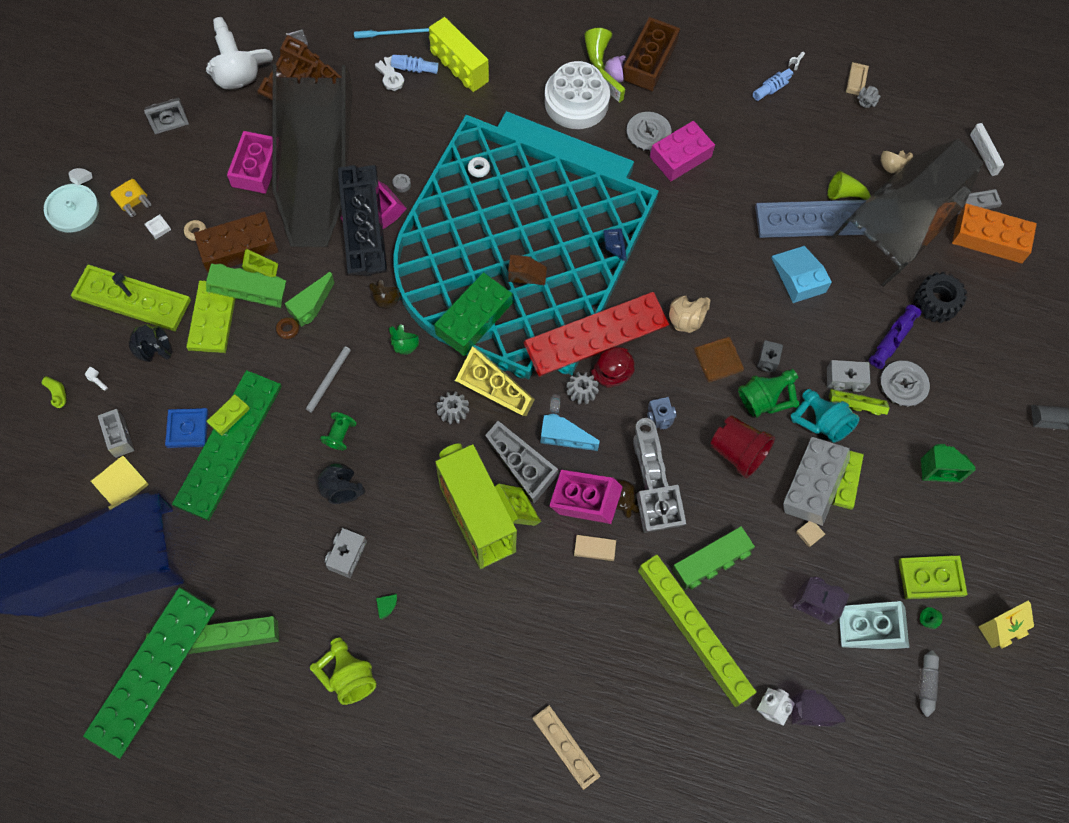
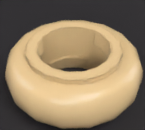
M199 220L190 221L185 225L184 234L189 240L196 241L194 233H191L192 229L200 228L199 231L206 229V225Z

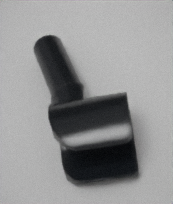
M116 272L112 276V280L115 285L122 288L125 294L130 297L132 295L131 292L123 284L126 278L120 272Z

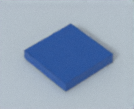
M168 409L165 446L167 448L204 447L207 442L208 409Z

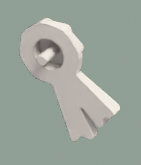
M392 56L389 58L384 57L385 64L381 60L375 64V68L384 75V86L392 91L401 89L404 83L403 76L400 73L394 72V67H391Z

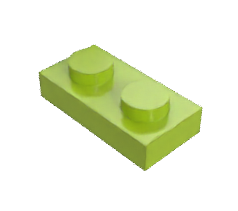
M234 394L207 420V423L222 436L250 408Z

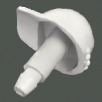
M222 17L213 19L214 31L217 34L215 39L221 55L209 61L206 72L223 89H238L252 83L257 77L258 65L272 62V53L267 49L248 52L238 51L233 34L228 30Z

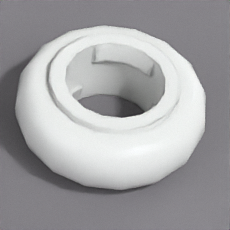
M475 157L468 164V171L474 177L486 176L490 170L489 162L482 157ZM476 165L483 166V168L479 170L475 169L474 167Z

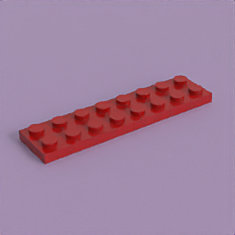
M654 292L527 339L523 343L538 376L541 377L602 353L610 348L663 329L669 323Z

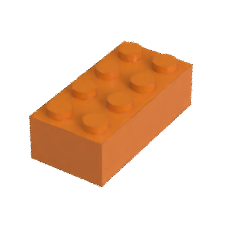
M966 203L958 214L952 244L1022 264L1031 254L1037 223Z

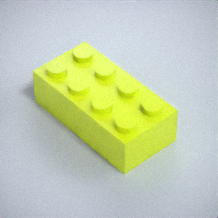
M444 17L429 27L431 53L437 56L442 64L447 66L453 75L462 81L466 88L474 92L489 82L488 59L449 20Z

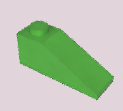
M328 272L285 303L289 314L301 327L311 323L320 311L335 283L331 272Z

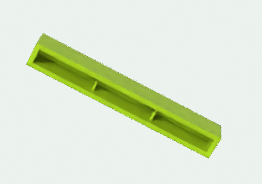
M655 555L643 563L638 572L736 708L757 693L659 556Z

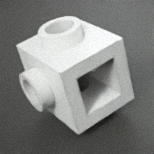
M768 688L757 710L767 720L784 726L795 703L784 690L777 689L776 691Z

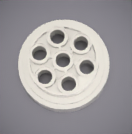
M582 61L569 62L561 66L547 81L544 100L545 109L551 119L563 127L570 129L589 128L599 123L606 115L609 106L610 89L607 81L595 66Z

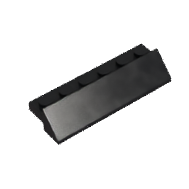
M356 165L338 168L348 274L371 276V274L387 272L376 165L358 168Z

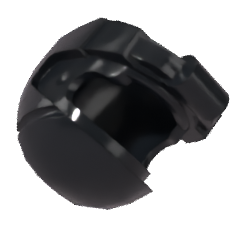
M149 324L135 327L130 335L129 349L136 358L142 361L151 362L157 351L166 360L173 353L168 336L161 326L152 327Z
M341 463L328 465L317 478L320 494L328 499L331 504L352 502L366 492L361 483L349 482L354 476V471Z

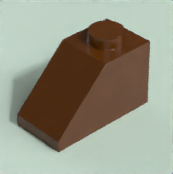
M510 255L508 282L545 285L546 266L529 256Z

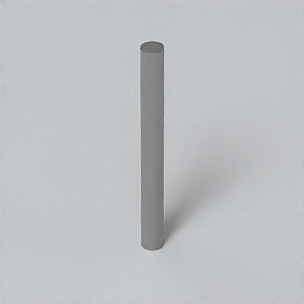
M344 346L307 405V411L313 412L350 353V348Z

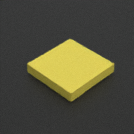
M124 456L120 457L91 481L116 510L149 485Z

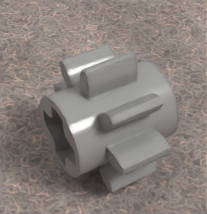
M869 86L867 89L863 87L857 98L861 106L868 108L871 105L875 107L881 96L878 95L879 92L875 87Z

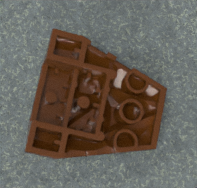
M287 35L280 48V57L269 78H264L258 93L273 101L329 109L344 79L328 64L325 65L316 53L313 54L304 42Z

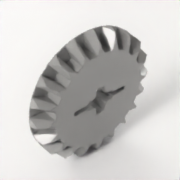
M654 112L636 114L627 125L628 139L637 148H642L643 151L649 149L651 152L653 144L667 137L672 132L667 119ZM646 128L650 132L652 131L651 135H649V133H646Z
M896 361L889 364L883 370L880 377L882 392L886 394V398L892 400V403H898L899 406H915L921 403L929 393L930 383L927 374L921 367L909 361ZM902 381L908 384L906 388H904V385H900Z

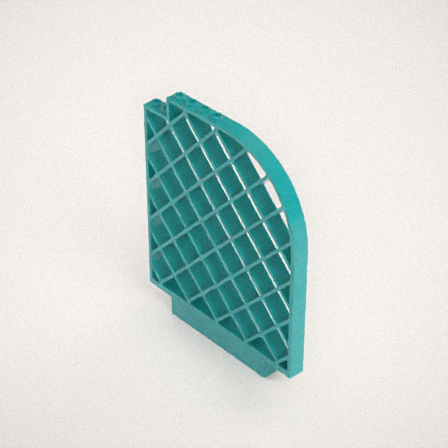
M506 111L498 127L465 115L398 234L394 250V272L396 284L401 293V300L410 316L422 329L437 340L447 344L435 334L434 324L446 311L423 318L411 303L442 294L446 307L449 309L452 303L448 296V291L473 284L483 272L491 278L502 274L508 291L513 293V304L519 318L496 326L494 324L477 342L480 343L493 338L500 356L476 345L473 347L480 350L502 371H510L519 378L530 379L535 369L532 361L528 368L516 363L530 358L526 348L506 354L500 336L524 328L528 339L535 337L531 325L554 318L559 328L565 325L561 317L562 315L583 308L587 317L604 311L657 201L659 190L629 179L633 171L634 161ZM486 139L500 144L502 147L490 150ZM478 140L483 153L461 159L457 151L459 145ZM517 155L522 169L500 175L495 162ZM525 155L543 162L530 166ZM475 157L485 158L490 164L494 177L471 184L466 172L469 162ZM556 171L562 185L541 191L535 177ZM565 171L583 178L570 182ZM460 173L465 186L442 193L438 185L439 180ZM528 180L533 194L511 200L506 186ZM605 186L623 194L610 198ZM596 187L602 201L581 207L575 193ZM499 189L504 203L482 209L476 195ZM433 190H434L436 195L431 196V194H432V192H433ZM567 196L573 210L552 216L546 202ZM470 198L475 212L452 218L447 204ZM636 203L642 217L622 223L616 208ZM539 205L544 219L522 226L516 211ZM441 206L446 221L422 228L418 219L420 213ZM607 212L613 227L604 230L622 228L626 261H622L617 256L604 259L598 243L604 242V230L593 233L586 218ZM510 214L515 228L492 235L487 220ZM579 221L585 236L563 242L557 227ZM480 223L486 237L462 244L457 230ZM415 224L416 230L411 231L412 227ZM550 230L556 245L533 252L527 237ZM451 232L457 247L432 254L427 239ZM634 232L631 240H629L627 234ZM520 239L526 252L522 256H529L537 262H541L561 255L567 272L546 278L545 285L527 284L514 288L513 283L508 282L510 260L503 261L497 246ZM421 241L427 256L399 265L403 247ZM590 246L597 262L575 269L568 253ZM491 248L497 264L473 271L467 256ZM461 258L467 273L443 281L437 265ZM430 267L432 268L437 283L410 292H404L400 277ZM617 267L614 275L612 276L609 269ZM602 272L608 288L587 296L580 279ZM572 282L579 298L556 306L550 289ZM543 292L549 308L526 316L519 299ZM600 303L596 313H594L592 305ZM579 362L558 369V371L563 374L573 375Z

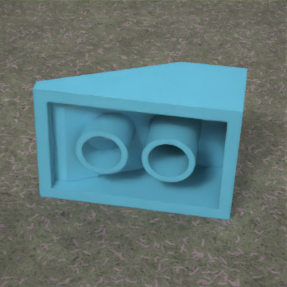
M805 246L771 257L793 303L826 293L832 283L824 266Z

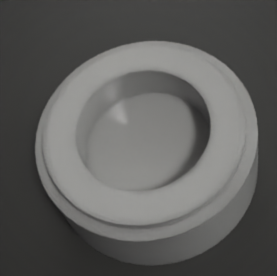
M405 174L396 175L393 178L394 189L398 192L408 191L411 187L410 178Z

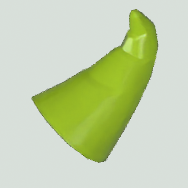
M604 28L590 29L584 34L589 59L598 70L601 68L604 70L605 66L602 60L604 51L612 38V33Z
M841 171L833 176L828 187V197L831 200L847 197H860L863 200H871L868 189L855 178Z

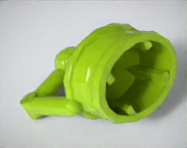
M342 638L332 640L330 643L331 651H328L318 662L310 666V670L329 692L335 691L337 693L338 701L342 705L360 701L371 694L376 688V680L372 677V665L368 661L353 657L348 652L347 644ZM335 656L336 667L331 679H329L322 668Z

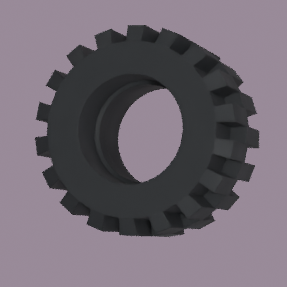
M936 272L924 279L915 293L914 302H916L915 306L920 309L921 315H925V319L930 318L932 322L938 320L939 323L947 322L954 318L962 309L967 300V296H965L967 290L963 289L965 285L959 282V278L955 279L950 273L946 275V272H941L940 274ZM934 293L944 296L947 302L938 300Z

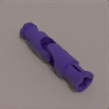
M907 305L904 314L898 317L890 331L878 345L876 353L870 357L869 363L878 369L884 367L886 360L894 354L902 340L913 327L915 319L921 315L919 308L914 305Z

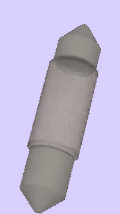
M933 650L924 655L921 673L920 709L926 717L935 711L938 695L939 657Z

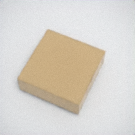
M810 521L796 532L808 547H811L825 535L816 523Z

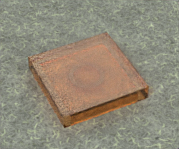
M730 337L695 348V353L708 382L744 371V367Z

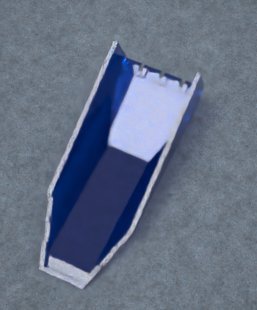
M160 493L136 495L29 538L0 555V614L26 615L40 618L184 583L183 579L169 567L167 552L159 553V551L166 550L164 532L156 533L164 529L161 514L172 512L173 507Z

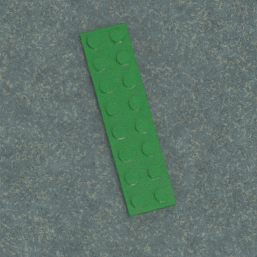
M246 370L233 395L238 396L250 409L222 436L213 429L172 503L174 507L210 521L282 387L280 383Z
M179 587L83 737L117 758H122L217 609L184 588Z

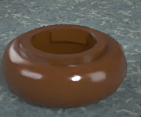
M283 318L277 323L276 332L283 339L294 338L299 332V324L293 318ZM286 325L293 326L288 332L282 330Z

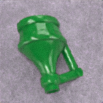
M794 369L782 372L781 376L775 378L754 375L745 386L742 385L738 388V393L744 406L754 418L760 417L765 412L773 414L788 408L798 407L799 401L797 400L794 385L798 375ZM787 386L789 401L776 404L782 390Z

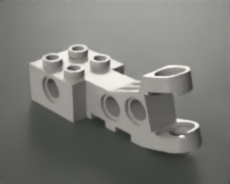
M642 418L636 424L633 446L635 454L638 456L645 486L644 491H639L636 494L643 532L647 533L686 525L679 485L668 486L655 423L651 419ZM642 425H648L651 428V431H641L640 427Z

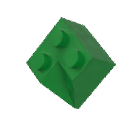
M945 444L934 445L921 458L922 481L961 483L976 470L966 454H961L955 447L946 446Z

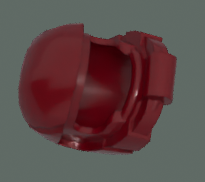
M614 347L601 354L594 369L590 372L594 376L593 381H597L599 384L610 388L630 380L635 371V362L628 349ZM602 372H603L604 374H606L607 376H609V377H614V378H613V379H612V378H608V377L606 378V377L602 374Z

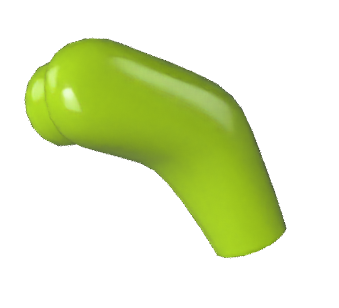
M44 377L42 385L51 391V404L57 408H62L66 404V393L63 384L50 377Z

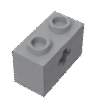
M831 360L827 366V388L838 391L848 389L854 392H862L870 384L869 362Z
M117 409L98 415L107 448L115 458L135 451L125 419Z
M342 528L341 533H337L334 538L333 544L335 545L332 552L329 551L326 555L325 563L328 570L351 578L367 543L366 538ZM347 549L349 553H344L342 556L341 552H345Z

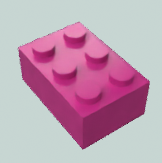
M692 121L653 144L650 158L671 182L711 158L715 144Z
M243 131L227 173L232 187L266 194L281 152L277 137Z
M561 470L550 507L559 515L611 524L622 486L611 477Z

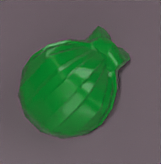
M402 324L397 326V330L393 326L389 328L391 344L396 353L403 355L411 354L419 346V335L404 332Z

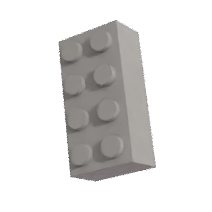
M811 437L783 503L786 514L823 526L849 463L850 448Z

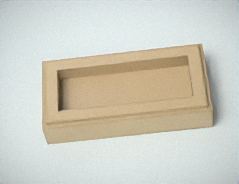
M852 62L846 93L860 94L861 89L865 87L869 66Z
M577 535L574 556L614 561L616 540Z

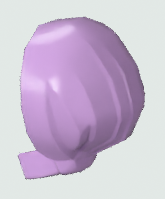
M624 55L609 59L604 67V70L618 83L623 82L622 69L625 65L623 62L627 59Z

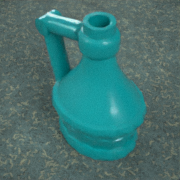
M807 389L803 393L804 401L791 414L793 423H797L816 434L823 433L828 436L829 441L834 443L849 435L859 423V416L851 411L847 402L823 400L816 391ZM809 406H812L814 409L816 425L801 417Z

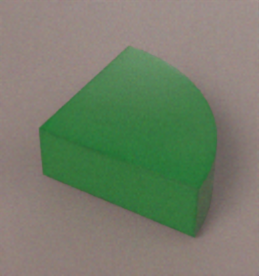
M397 594L376 598L380 620L388 617L397 605Z

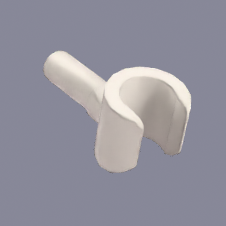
M801 52L797 58L792 57L788 66L795 64L794 70H797L799 61L805 53Z
M89 367L85 372L87 379L106 391L108 387L96 378L99 372Z

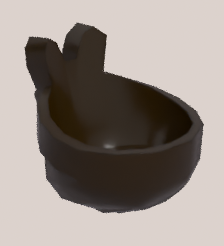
M378 280L377 286L374 283L369 285L376 304L381 308L394 307L401 298L399 288L384 287L383 280Z
M616 480L622 486L616 509L624 510L626 517L630 518L632 510L639 513V507L635 504L637 499L636 490L630 482Z

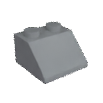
M180 98L153 104L144 109L155 134L189 124Z

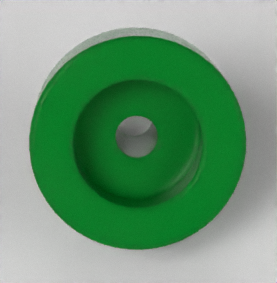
M927 607L921 612L920 622L923 626L936 629L942 623L943 618L939 610Z

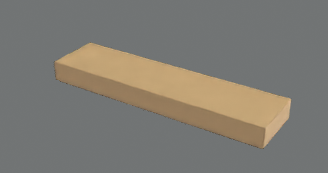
M550 705L532 718L583 790L600 777Z

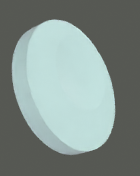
M67 184L55 189L47 197L44 204L46 219L52 227L62 232H77L87 228L94 222L99 212V202L95 194L88 187L77 184Z

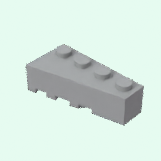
M499 421L485 435L494 451L531 501L535 503L559 475L558 469Z

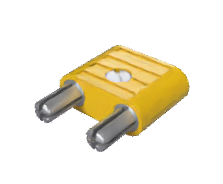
M135 179L125 182L111 192L112 198L130 217L136 215L132 207L140 202L147 208L151 206L150 201L147 199V194Z

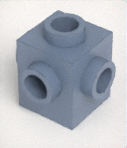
M669 397L650 401L648 406L649 412H647L648 419L655 423L656 428H669L676 418V410L674 406L671 407Z

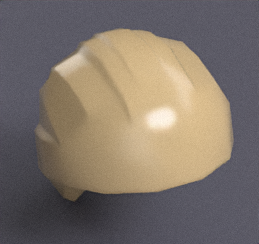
M883 151L880 162L887 172L896 173L906 166L907 162L912 159L913 154L909 152L906 155L904 151H900L899 155L889 151Z

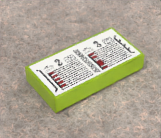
M601 68L599 71L609 85L610 95L620 103L624 100L625 88Z

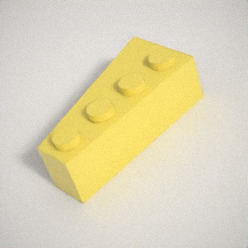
M472 346L455 381L522 416H527L535 399L486 355Z

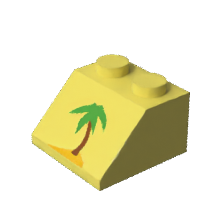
M1028 600L979 626L991 648L1000 646L1002 649L1012 644L1010 639L1017 637L1019 640L1029 635L1027 630L1034 627L1031 603Z

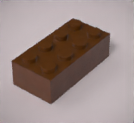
M649 17L624 65L623 80L653 91L678 42L680 28Z
M265 211L194 232L200 256L207 273H209L211 264H223L226 267L242 264L246 249L263 257L279 252Z

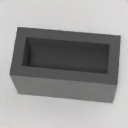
M1031 406L1033 427L1069 430V407Z

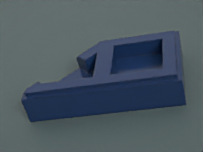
M622 228L604 230L606 250L622 261H626Z

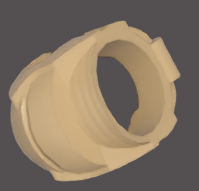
M686 295L675 298L670 305L669 317L674 328L688 333L698 330L705 319L707 310L710 308V299L699 298L694 302H688Z

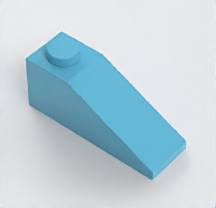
M544 415L541 443L598 451V439L565 418L559 417V415Z

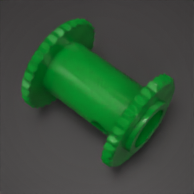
M333 412L331 417L335 421L328 436H322L320 440L330 448L343 451L346 449L343 440L349 426L355 427L357 423L348 415Z

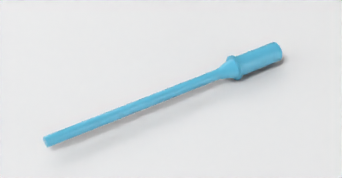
M429 28L380 32L372 30L355 31L354 37L355 39L372 38L377 35L429 32Z

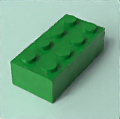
M483 272L434 324L435 334L465 356L472 346L482 338L512 305L513 293Z

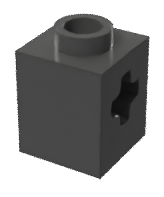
M765 340L760 350L756 368H760L765 372H775L780 362L783 345Z

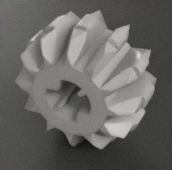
M578 372L576 377L571 376L570 382L567 383V395H572V401L578 399V404H581L583 400L588 404L589 399L594 400L595 394H598L599 389L596 388L598 382L593 381V375L587 377V372H585L581 376Z
M456 391L453 395L447 392V397L441 396V402L437 403V414L442 416V421L448 419L450 425L453 420L459 424V418L465 420V414L469 413V408L467 407L469 402L464 400L463 394L458 396Z

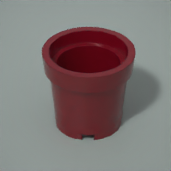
M731 415L724 421L727 424L723 428L719 427L711 441V448L737 468V472L747 479L760 467L775 442V436L766 431L761 432Z

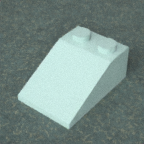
M901 601L839 606L842 647L872 649L909 648L906 610Z

